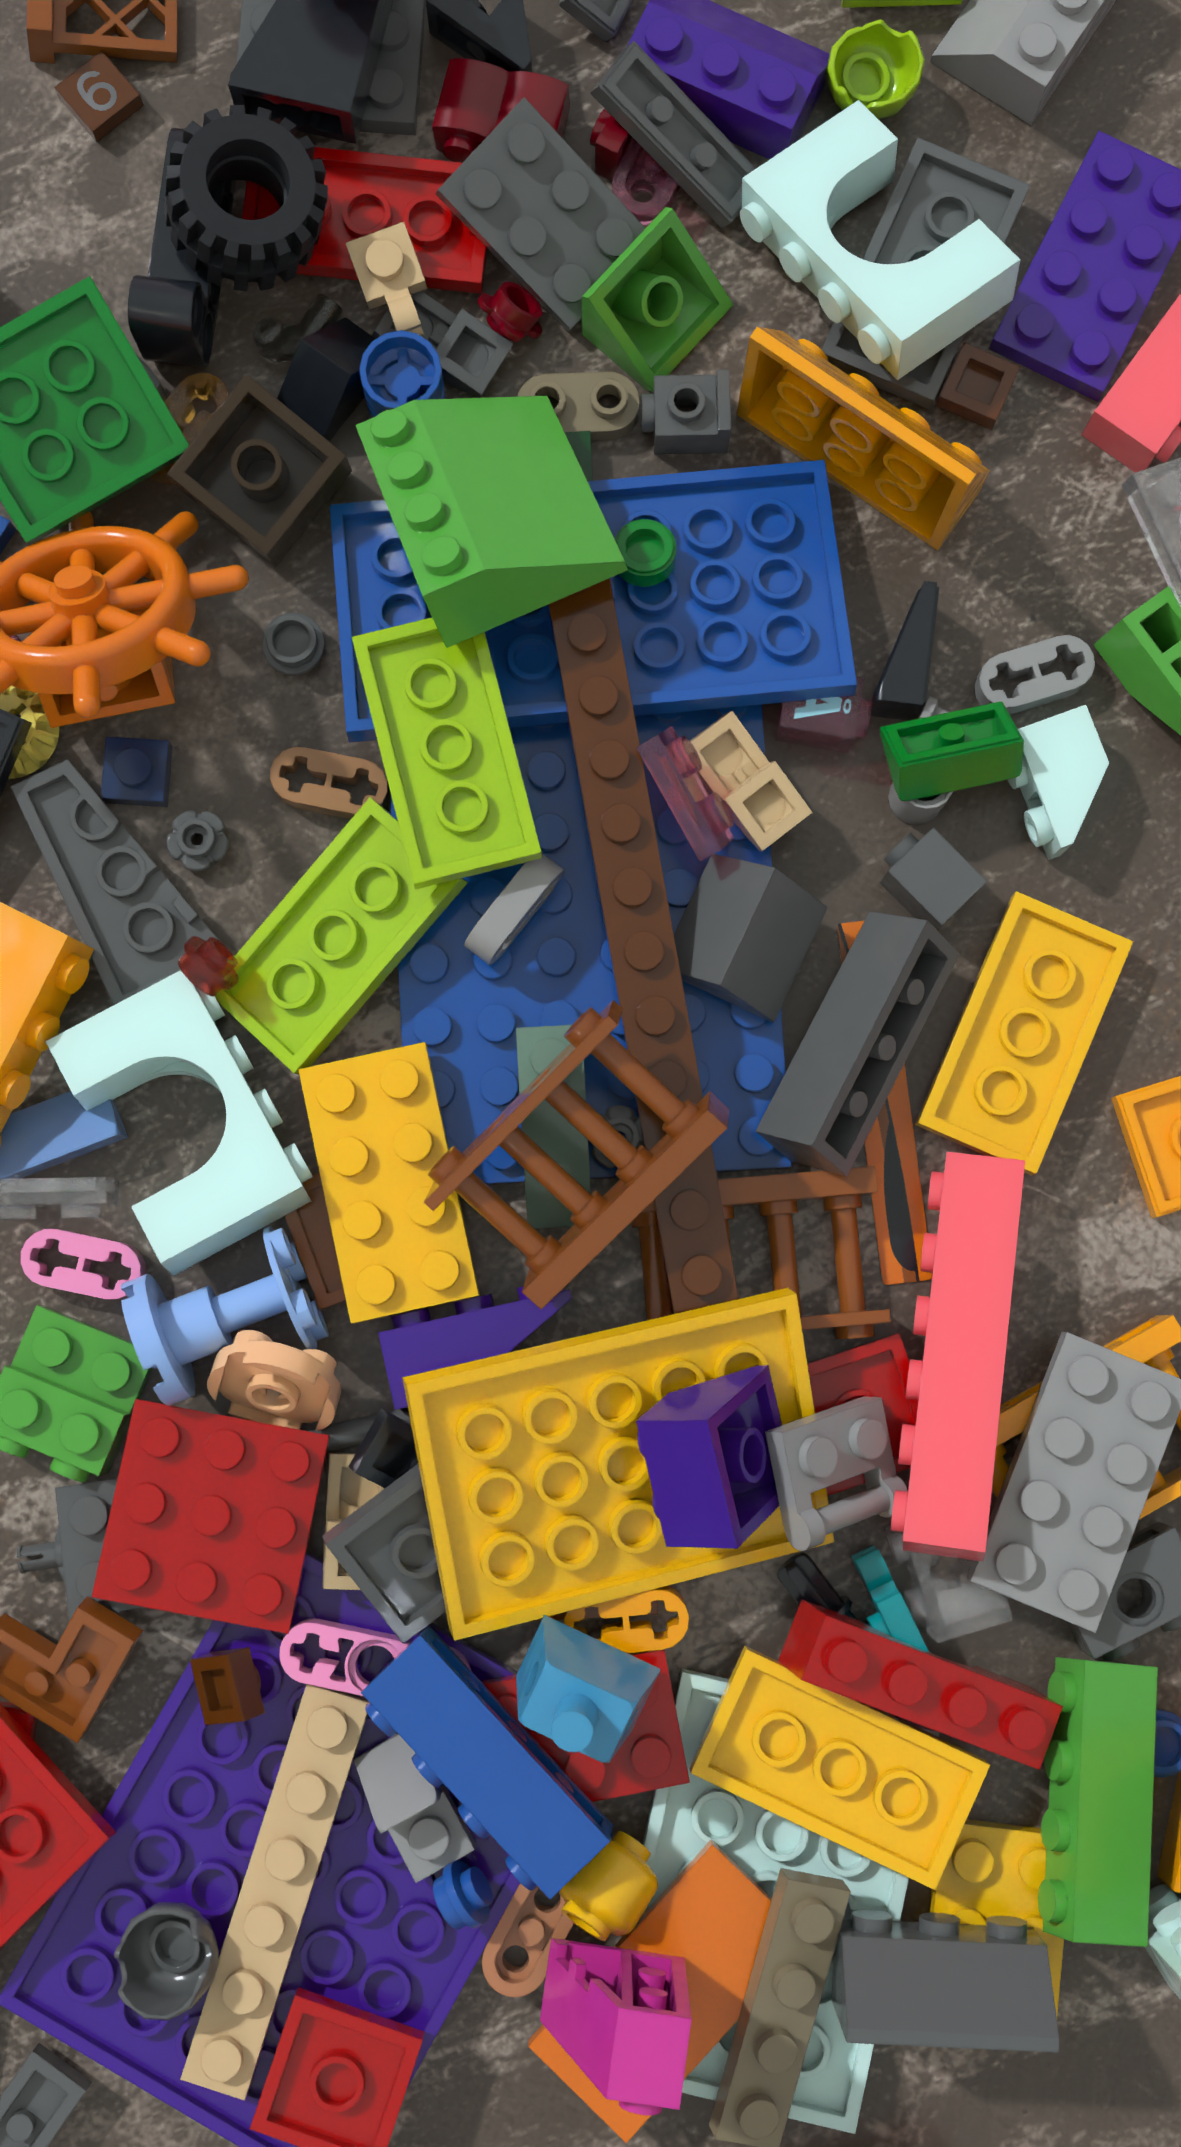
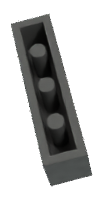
M869 911L756 1129L760 1136L790 1161L848 1176L960 955L928 920Z

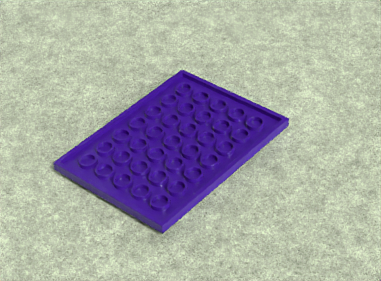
M307 1550L291 1629L303 1620L316 1618L396 1635L361 1590L323 1589V1559ZM213 1620L191 1659L210 1652L250 1647L253 1664L260 1675V1693L265 1713L243 1722L205 1725L191 1663H188L102 1814V1817L117 1833L58 1891L2 1989L0 2005L239 2147H298L250 2130L298 1987L424 2031L423 2042L409 2081L410 2084L520 1882L507 1867L505 1859L509 1855L491 1835L487 1839H482L466 1824L476 1842V1847L474 1851L458 1860L465 1862L470 1868L475 1866L483 1872L490 1884L493 1902L489 1905L488 1922L474 1929L465 1926L460 1930H456L446 1922L437 1907L433 1894L434 1880L443 1875L444 1868L416 1883L389 1831L379 1833L374 1822L354 1759L391 1737L381 1731L369 1715H367L245 2100L180 2080L209 1988L191 2009L169 2021L143 2019L124 2004L118 1995L122 1976L119 1962L114 1958V1952L121 1943L120 1940L133 1917L158 1902L185 1903L199 1910L203 1918L210 1922L216 1937L220 1956L306 1684L292 1679L281 1665L280 1646L286 1633ZM434 1623L429 1624L448 1646L457 1649L466 1657L471 1671L480 1681L517 1674L516 1670L464 1640L454 1641L451 1633ZM426 1626L424 1629H422L420 1632H418L415 1636H413L412 1639H415V1638H416L421 1632H423L428 1626ZM310 1633L304 1643L294 1644V1651L304 1655L303 1666L313 1668L320 1658L338 1660L339 1663L334 1670V1674L346 1677L345 1660L354 1641L342 1638V1649L340 1652L329 1651L319 1647L320 1636L314 1633ZM370 1646L360 1652L357 1667L361 1676L371 1682L394 1658L384 1647ZM447 1788L458 1809L462 1803Z

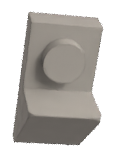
M396 1734L355 1757L354 1762L379 1833L389 1831L414 1881L417 1883L451 1862L474 1851L476 1842L462 1819L445 1784L440 1788H436L420 1774L411 1759L415 1752L399 1734Z

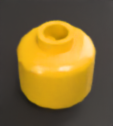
M617 1831L614 1838L559 1891L565 1901L561 1909L562 1913L585 1932L602 1941H606L610 1934L616 1936L629 1934L636 1926L658 1888V1879L646 1863L651 1852L630 1835Z

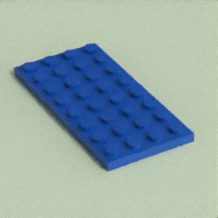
M825 460L588 481L614 539L619 530L626 524L635 520L649 519L665 525L672 532L676 541L675 567L670 576L663 582L654 586L641 587L626 582L619 574L610 578L635 716L855 696L857 681ZM385 500L329 505L345 723L349 743L377 740L352 637L432 617L423 599ZM548 605L485 631L509 728L569 722Z

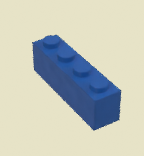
M430 1625L361 1692L369 1701L365 1709L375 1725L390 1737H393L396 1733L402 1737L415 1752L411 1759L420 1774L436 1788H440L445 1784L462 1803L458 1811L465 1823L482 1839H487L491 1835L509 1855L505 1859L507 1867L514 1877L528 1890L533 1891L538 1886L549 1899H552L610 1842L614 1825Z

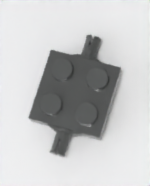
M118 1478L56 1487L55 1494L59 1525L55 1541L27 1546L20 1545L17 1548V1558L43 1555L42 1559L17 1562L21 1574L58 1567L65 1582L69 1619L72 1618L77 1607L87 1596L92 1598ZM92 1598L113 1612L146 1608Z

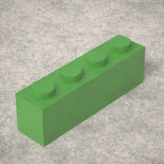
M1055 1657V1672H1053L1049 1679L1048 1697L1062 1705L1063 1708L1044 1757L1045 1771L1050 1779L1048 1810L1044 1813L1041 1823V1836L1046 1848L1045 1879L1042 1881L1038 1891V1908L1043 1919V1932L1076 1943L1148 1947L1158 1667Z

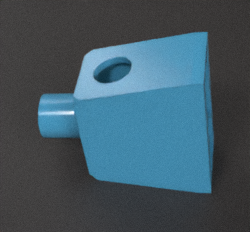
M544 1615L516 1675L518 1720L525 1727L553 1739L555 1744L565 1751L580 1752L600 1762L609 1763L632 1732L660 1673V1668Z

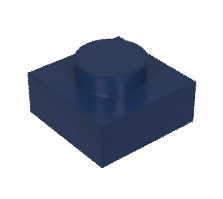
M106 737L101 799L107 804L168 807L173 749L171 743L168 740Z

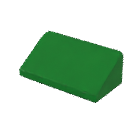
M1002 701L880 727V736L892 781L900 801L905 802L1013 779L1020 776L1022 772L1024 740Z

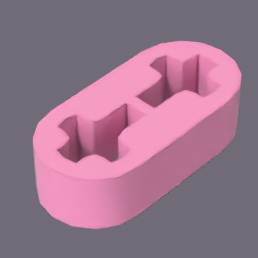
M43 1229L38 1231L25 1241L21 1250L23 1271L32 1282L45 1287L102 1299L128 1298L125 1292L121 1290V1284L143 1276L147 1271L143 1255L133 1246L64 1230ZM54 1240H58L59 1252L79 1257L76 1269L61 1266L55 1267L52 1276L46 1275L47 1264L38 1261V1253L40 1249H51ZM116 1252L122 1254V1265L131 1268V1275L129 1280H118L113 1290L108 1288L109 1277L89 1272L92 1260L113 1262Z

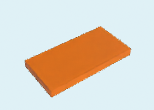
M712 1839L644 1912L634 1929L629 1934L624 1935L613 1946L684 1957L692 2018L684 2079L738 2021L772 1900ZM543 2024L529 2038L528 2047L625 2143L652 2116L628 2112L619 2106V2101L606 2099Z

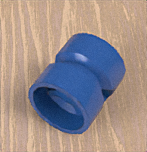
M402 330L385 333L372 341L363 353L359 371L370 419L383 411L394 409L412 400L446 399L439 355L432 344L417 333Z

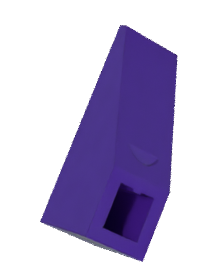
M523 1287L517 1288L519 1301L494 1306L492 1294L454 1302L457 1314L454 1316L431 1321L429 1308L392 1316L393 1329L379 1332L378 1335L394 1409L408 1407L402 1377L511 1352L572 1300L570 1289L560 1291L542 1309L537 1307L522 1293Z

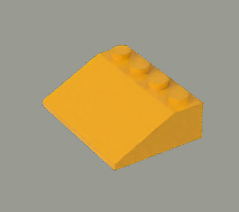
M756 327L749 337L736 415L804 461L825 460L826 472L829 478L938 551L979 494L990 472L989 469L981 465L982 462L979 456L969 447L958 442L950 444L932 432L928 422L917 412L908 408L898 409L880 397L877 388L865 377L856 373L848 375L828 362L826 354L813 342L806 339H799L797 341L784 331Z

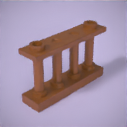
M614 1000L600 1014L592 1007L587 1009L563 1036L570 1044L463 1152L456 1146L451 1147L428 1173V1176L434 1182L424 1203L432 1211L455 1191L527 1257L525 1265L529 1268L522 1293L540 1309L544 1308L728 1128L729 1108L711 1091L696 1105L690 1099L682 1102L610 1034L618 1026L623 1008ZM590 1053L665 1122L662 1130L667 1134L650 1151L643 1145L638 1148L633 1146L564 1081ZM543 1100H546L618 1167L615 1175L620 1180L604 1196L597 1190L589 1193L518 1127ZM498 1146L504 1149L572 1212L570 1220L574 1225L559 1240L552 1235L546 1238L542 1236L473 1172Z
M875 1166L851 1168L848 1176L823 1170L718 1180L730 1252L728 1220L735 1219L734 1207L759 1205L760 1216H767L773 1291L789 1288L797 1294L802 1330L835 1327L836 1340L875 1336L874 1324L891 1322L890 1309L866 1311L856 1208H862L861 1196L872 1195L878 1192ZM823 1199L824 1211L831 1212L840 1313L802 1316L792 1214L798 1213V1201ZM653 1200L632 1221V1227H639L647 1320L672 1315L671 1296Z

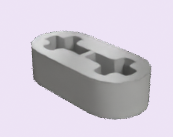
M1071 635L1056 636L1000 653L990 658L979 672L974 685L975 696L980 705L1002 701L1010 715L1070 697L1079 692L1092 676L1095 667L1094 654L1087 643ZM1057 653H1061L1065 661L1075 660L1078 665L1071 674L1070 680H1066L1063 672H1054L1042 676L1041 670L1047 669L1057 658ZM998 671H1003L1006 679H1015L1025 675L1028 678V681L1017 685L1012 693V698H1007L1003 690L993 691L990 687L998 676Z
M543 853L541 859L526 862L474 926L464 946L488 965L495 963L546 901L561 880L565 870Z

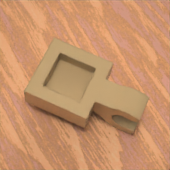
M401 222L347 242L346 246L369 310L387 303L396 331L402 330L417 333L424 337L422 325L411 294L425 290L427 286L405 223Z

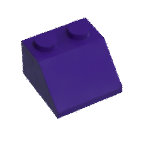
M757 1365L670 1392L636 1420L638 1446L646 1460L653 1489V1508L661 1522L666 1547L738 1549L780 1506L765 1431L782 1426L769 1365Z

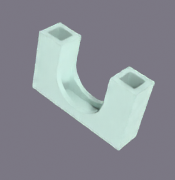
M858 100L742 178V209L740 210V219L748 235L756 242L763 241L779 258L786 274L793 281L802 282L818 298L820 306L828 318L835 323L841 322L858 339L859 345L866 357L875 364L881 363L896 380H899L1011 302L1014 296L1021 259L980 219L927 255L906 263H873L863 260L844 249L833 236L831 228L846 213L894 181L898 138Z
M185 968L45 1041L73 1096L86 1111L109 1099L114 1100L145 1082L167 1075L193 1076L210 1083L222 1093L226 1106V1126L221 1143L213 1156L196 1172L131 1206L157 1258L173 1276L311 1202L302 1183L313 1177L295 1143L284 1149L281 1146L272 1128L283 1123L265 1088L253 1094L243 1074L254 1069L237 1036L234 1035L224 1040L214 1021L225 1016L208 983L205 982L195 987Z

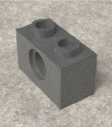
M1157 1522L1133 1534L1096 1633L1067 1622L1081 1651L1093 1659L1103 1656L1105 1661H1112L1136 1650L1140 1646L1138 1637L1158 1627H1161L1163 1632L1181 1627V1538L1175 1527ZM1138 1578L1143 1587V1599L1134 1610L1122 1612L1117 1604V1592L1124 1582Z

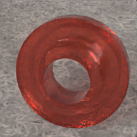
M192 936L184 944L185 953L178 959V965L187 979L199 990L209 996H216L222 989L231 990L238 983L239 978L234 970L238 965V961L221 941L214 937H209L205 941L199 937Z

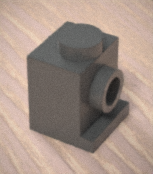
M719 369L716 375L654 376L653 394L641 395L642 432L654 433V454L728 452L731 434L730 369ZM677 407H697L691 412H682L677 409Z

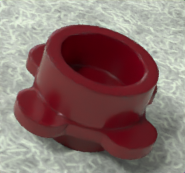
M504 282L494 296L482 293L478 298V305L488 314L486 317L487 323L492 330L505 339L521 342L525 336L538 339L542 334V327L537 322L543 313L541 305L522 286L513 282Z

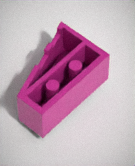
M551 1938L540 2022L606 2099L619 2101V2106L622 2109L640 2115L660 2114L662 2107L680 2110L692 2020L684 1957Z

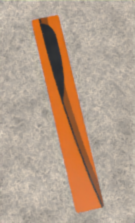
M864 921L840 923L837 925L841 965ZM904 1063L864 1142L867 1167L875 1166L878 1192L872 1194L871 1198L882 1282L885 1285L925 1281L932 1279L933 1276L930 1272L920 1271L924 1233H927Z

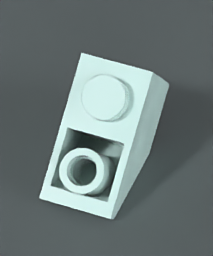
M1086 705L1018 729L1024 740L1022 772L1020 776L1008 779V782L1013 789L1020 787L1028 807V811L1024 812V822L1028 835L1036 847L1043 845L1048 860L1061 856L1074 843L1109 765L1108 758Z

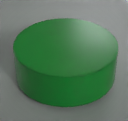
M640 519L626 524L617 533L615 541L628 568V571L619 574L623 580L635 586L648 587L657 585L670 576L676 563V541L672 532L665 525L654 520Z

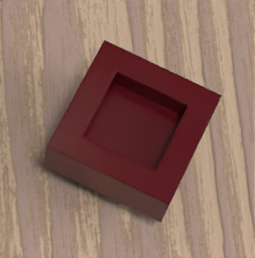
M606 109L602 110L596 120L590 137V145L595 147V173L617 184L638 142Z

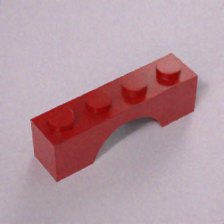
M801 1599L778 1659L779 1663L802 1681L1038 1770L1041 1768L1063 1708L1062 1705L1030 1686L976 1665L975 1667L966 1666L929 1653L889 1636L859 1620Z

